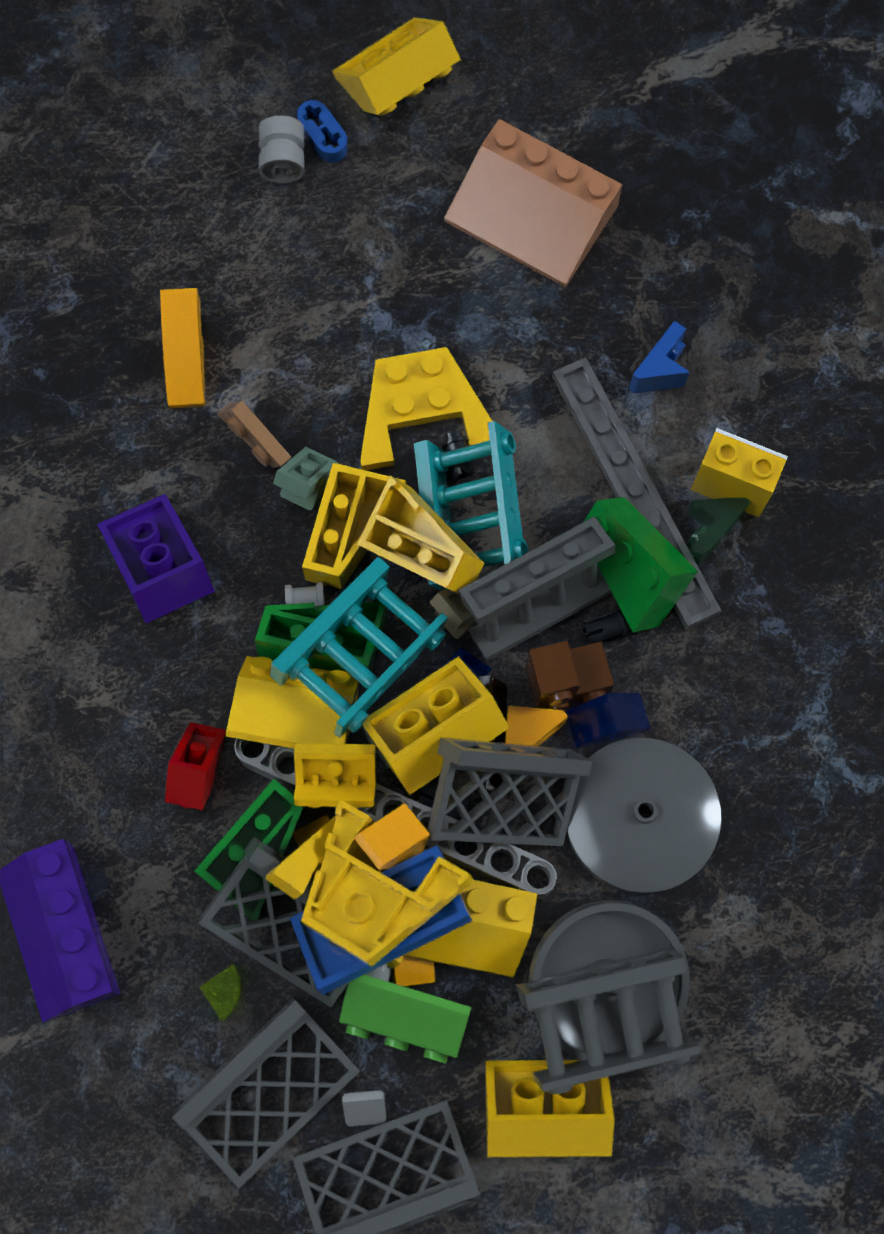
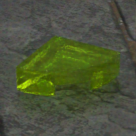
M234 964L200 986V989L221 1021H224L231 1015L240 998L241 980Z

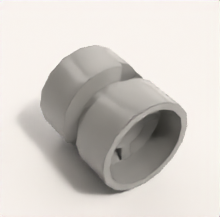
M272 116L261 121L259 125V148L261 149L259 155V174L265 180L274 183H291L301 179L305 174L303 124L289 116Z

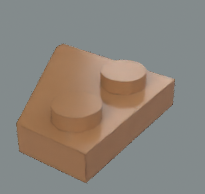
M242 400L227 404L217 413L229 428L252 448L251 452L265 467L268 465L272 468L281 467L291 458L288 452Z

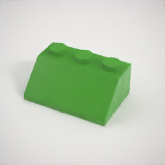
M362 975L348 982L339 1022L347 1025L345 1033L369 1040L370 1033L372 1032L385 1036L384 1045L407 1052L409 1044L425 1049L423 1057L446 1064L448 1056L457 1058L471 1007L368 975Z

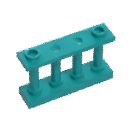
M496 421L488 422L490 440L456 450L444 452L428 440L414 443L419 496L458 536L500 526L502 547L475 553L485 563L483 567L503 562L506 565L529 552L527 543L522 535L513 462V453L516 451L515 439L510 431ZM492 455L493 476L452 487L447 486L446 471H448L450 466ZM496 490L498 511L457 522L451 521L450 506L454 501ZM428 579L430 586L440 591L447 589Z
M379 557L271 663L270 677L281 687L289 678L293 681L298 679L341 717L337 721L334 734L339 738L348 729L352 733L357 731L369 715L366 711L426 648L433 651L447 634L443 630L448 616L443 612L429 624L387 587L389 583L386 579L390 566ZM369 598L373 601L378 599L419 635L405 651L361 614L363 611L361 606ZM343 624L347 627L353 626L394 662L379 678L335 640L336 635L334 633ZM316 651L321 654L323 652L328 654L367 689L353 705L348 703L308 667L310 663L307 660Z

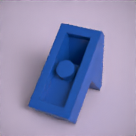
M676 321L672 323L632 375L629 390L634 393L685 386L689 371L675 362L686 347V344L682 342L686 332L685 327Z

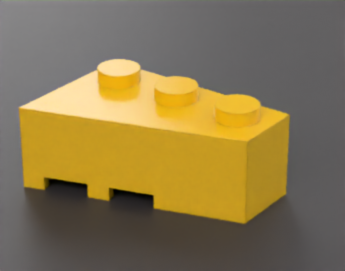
M337 463L332 464L302 565L305 581L313 583L323 582V585L337 589L344 587L369 551L357 545L390 476ZM398 479L406 484V480Z
M390 475L357 545L459 594V589L477 580L485 563L412 487Z

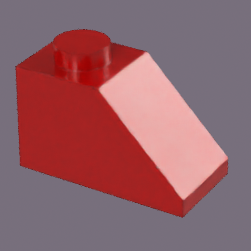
M193 722L189 723L168 763L165 802L176 804L183 808L204 809L216 779L226 740L225 729Z

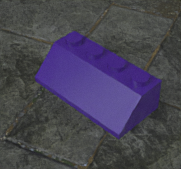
M61 839L25 852L1 868L0 886L42 1023L120 995L73 845L65 839Z

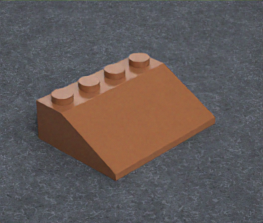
M499 119L481 145L444 217V222L566 288L618 207L622 184Z

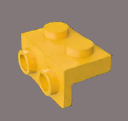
M295 744V806H308L312 808L337 807L340 800L356 809L374 806L376 792V745Z

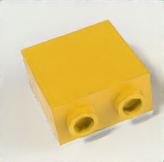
M716 428L691 490L759 518L775 490L788 456Z

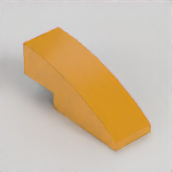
M197 288L160 290L162 343L168 407L205 406L204 346L201 334V302Z

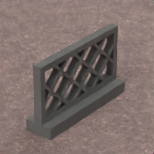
M440 738L437 753L444 757L427 829L430 839L563 846L580 776L590 775L592 760L571 749ZM455 770H466L471 780L455 793L452 788ZM494 773H499L504 782L492 793L488 794L483 783ZM530 775L536 785L521 797L516 785ZM559 778H566L563 791L553 799L548 788ZM477 789L483 800L467 813L461 801ZM510 791L515 803L500 814L495 803ZM542 794L547 805L536 815L532 816L527 806ZM456 807L462 818L451 828L443 829L442 825L445 815ZM489 809L495 820L483 831H479L473 822ZM522 812L527 822L516 832H511L506 824ZM553 814L556 820L552 835L543 834L539 825Z
M253 837L244 849L246 854L203 912L198 922L201 926L324 1004L332 1007L348 983L322 995L317 991L307 962L304 966L290 969L283 965L280 951L301 946L298 939L279 943L275 925L291 921V917L304 911L302 910L301 902L306 905L315 876L312 875L304 893L295 899L296 912L274 916L271 897L286 893L278 887L269 889L268 880L265 878L286 857ZM248 868L262 876L264 890L241 895L239 881ZM235 888L236 896L228 897ZM266 898L269 917L245 922L242 903ZM238 905L241 923L223 927L212 920L220 907ZM271 926L274 944L256 948L249 943L247 930ZM242 931L243 939L234 933ZM275 952L276 960L267 954ZM308 973L309 981L300 975Z
M293 997L173 1111L172 1118L182 1129H185L239 1189L348 1084L360 1070ZM304 1023L316 1034L315 1052L291 1051L292 1035ZM287 1040V1051H276ZM321 1041L331 1052H320ZM269 1057H286L285 1081L261 1080L262 1063ZM291 1057L315 1058L314 1081H290ZM320 1058H337L346 1067L347 1071L336 1082L319 1081ZM257 1069L256 1080H245ZM238 1086H256L255 1110L230 1109L231 1093ZM261 1086L285 1087L284 1110H260ZM290 1087H314L313 1104L306 1111L289 1110ZM319 1087L328 1088V1089L318 1098V1089H319ZM226 1099V1109H215ZM208 1115H226L224 1139H207L196 1126ZM230 1116H255L253 1140L229 1139ZM259 1116H282L283 1133L276 1140H258ZM288 1117H298L288 1127ZM213 1145L224 1146V1155L222 1156ZM228 1146H253L252 1163L238 1174L228 1163ZM258 1146H268L257 1157Z
M447 1100L292 1158L315 1234H393L481 1200ZM443 1113L448 1128L439 1144L421 1135L420 1131L427 1118ZM418 1122L414 1131L406 1128V1126ZM395 1130L412 1136L402 1159L381 1149L387 1134ZM450 1136L456 1151L446 1147ZM379 1137L376 1146L367 1142L371 1139ZM417 1139L438 1149L428 1171L407 1162ZM358 1144L373 1151L363 1173L342 1163L349 1148ZM341 1151L337 1160L329 1157V1155ZM443 1152L459 1159L464 1173L463 1176L446 1181L433 1174ZM378 1154L399 1163L389 1186L368 1176ZM322 1159L334 1165L324 1188L309 1181L305 1164ZM404 1166L425 1176L419 1192L410 1196L394 1189ZM339 1169L360 1178L350 1201L329 1191ZM430 1179L439 1183V1185L426 1189ZM365 1181L386 1191L380 1206L371 1211L355 1204ZM312 1189L321 1193L317 1202H315ZM391 1194L401 1198L397 1201L387 1204L391 1197ZM326 1196L347 1206L339 1223L323 1228L319 1211ZM352 1209L362 1213L348 1219Z

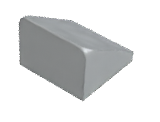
M382 1090L347 1093L342 1096L347 1126L382 1124L386 1122L385 1093Z

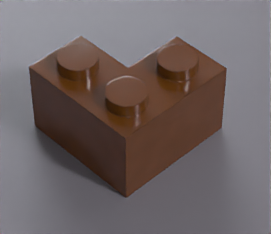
M568 641L529 650L525 670L536 708L565 711L570 708L569 704L584 701L585 705L596 704L606 700V695L610 694L613 689L614 683L602 641L572 649L569 648Z

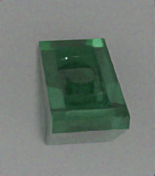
M747 498L697 499L691 502L688 513L702 524L688 541L692 545L690 553L697 566L703 562L745 515L751 504Z

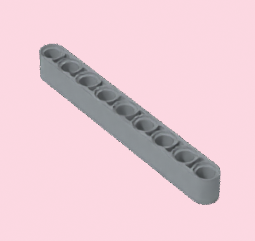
M236 738L234 744L235 753L244 767L271 780L275 779L280 784L295 790V772L283 774L278 770L282 760L289 757L294 758L293 748L262 743L264 745L263 752L256 758H248L244 756L245 747L254 741ZM377 783L374 806L357 808L370 816L375 822L383 818L384 811L391 805L401 806L405 803L421 824L430 820L432 808ZM445 815L442 828L449 829L458 820ZM428 839L424 850H428L438 845L446 860L505 887L537 893V899L549 895L556 884V870L551 863L511 844L475 842L477 850L469 856L460 855L456 851L454 846L456 841ZM498 853L506 854L511 858L513 866L507 872H497L491 865V858ZM538 869L545 872L548 876V885L543 889H535L530 886L527 881V874L530 871Z

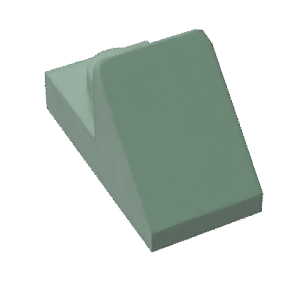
M305 447L277 470L273 484L282 488L280 492L282 498L307 510H312L326 487L332 464H338V462Z

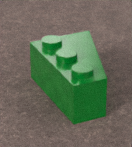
M625 497L597 500L584 522L595 517L615 544V553L599 561L597 565L633 633L660 627L698 571Z
M378 599L375 602H365L361 606L363 609L361 614L383 632L387 619V607ZM313 602L265 606L255 638L257 657H267L274 661L329 605L315 606ZM343 624L334 633L336 635L335 640L372 672L378 648L353 626L347 627ZM316 651L307 660L312 668L347 672L325 652L321 654Z
M273 779L194 872L218 892L246 854L244 849L253 837L281 855H284L303 806H295L294 795ZM248 868L239 881L240 894L264 890L262 876ZM268 881L269 889H270L272 883ZM235 888L228 897L236 896ZM266 898L243 902L244 915L251 921L257 920Z

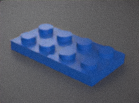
M438 845L381 872V874L408 890L416 892L438 857L444 860L445 858ZM459 894L371 967L308 928L301 921L303 912L290 918L317 991L322 995L472 921L463 898Z

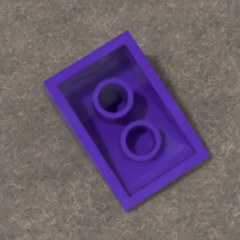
M166 494L97 524L145 623L215 592L204 562Z

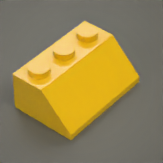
M414 17L332 72L363 111L382 116L393 111L397 107L396 102L405 96L412 97L420 93L424 89L423 84L432 78L438 79L447 75L452 70L451 66L461 59L443 21Z
M246 656L237 678L226 737L295 749L296 743H347L350 734L349 729L341 738L334 734L336 723L341 717L298 679L293 681L289 678L281 687L270 677L273 660L262 656ZM308 666L348 703L353 705L357 701L359 682L353 676L342 670L329 671Z
M459 656L369 715L362 724L409 795L441 774L444 757L437 753L440 738L490 742L510 728L493 696Z
M473 880L460 893L472 921L403 955L512 978L516 973L532 933L537 893Z
M546 1060L486 1061L487 1157L612 1156L614 1114L609 1076L572 1085L573 1088L565 1093L550 1094L548 1091L543 1092L535 1082L533 1072L548 1069ZM563 1060L564 1065L570 1064V1063H574V1062H578V1061H582V1060Z

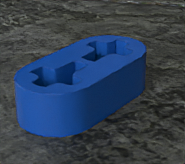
M309 100L301 104L297 110V120L303 124L304 136L313 149L324 161L338 162L342 160L348 152L347 136L339 123L322 102ZM307 116L319 117L320 126L318 127L312 119L307 120ZM325 136H328L332 143L338 142V147L326 146Z

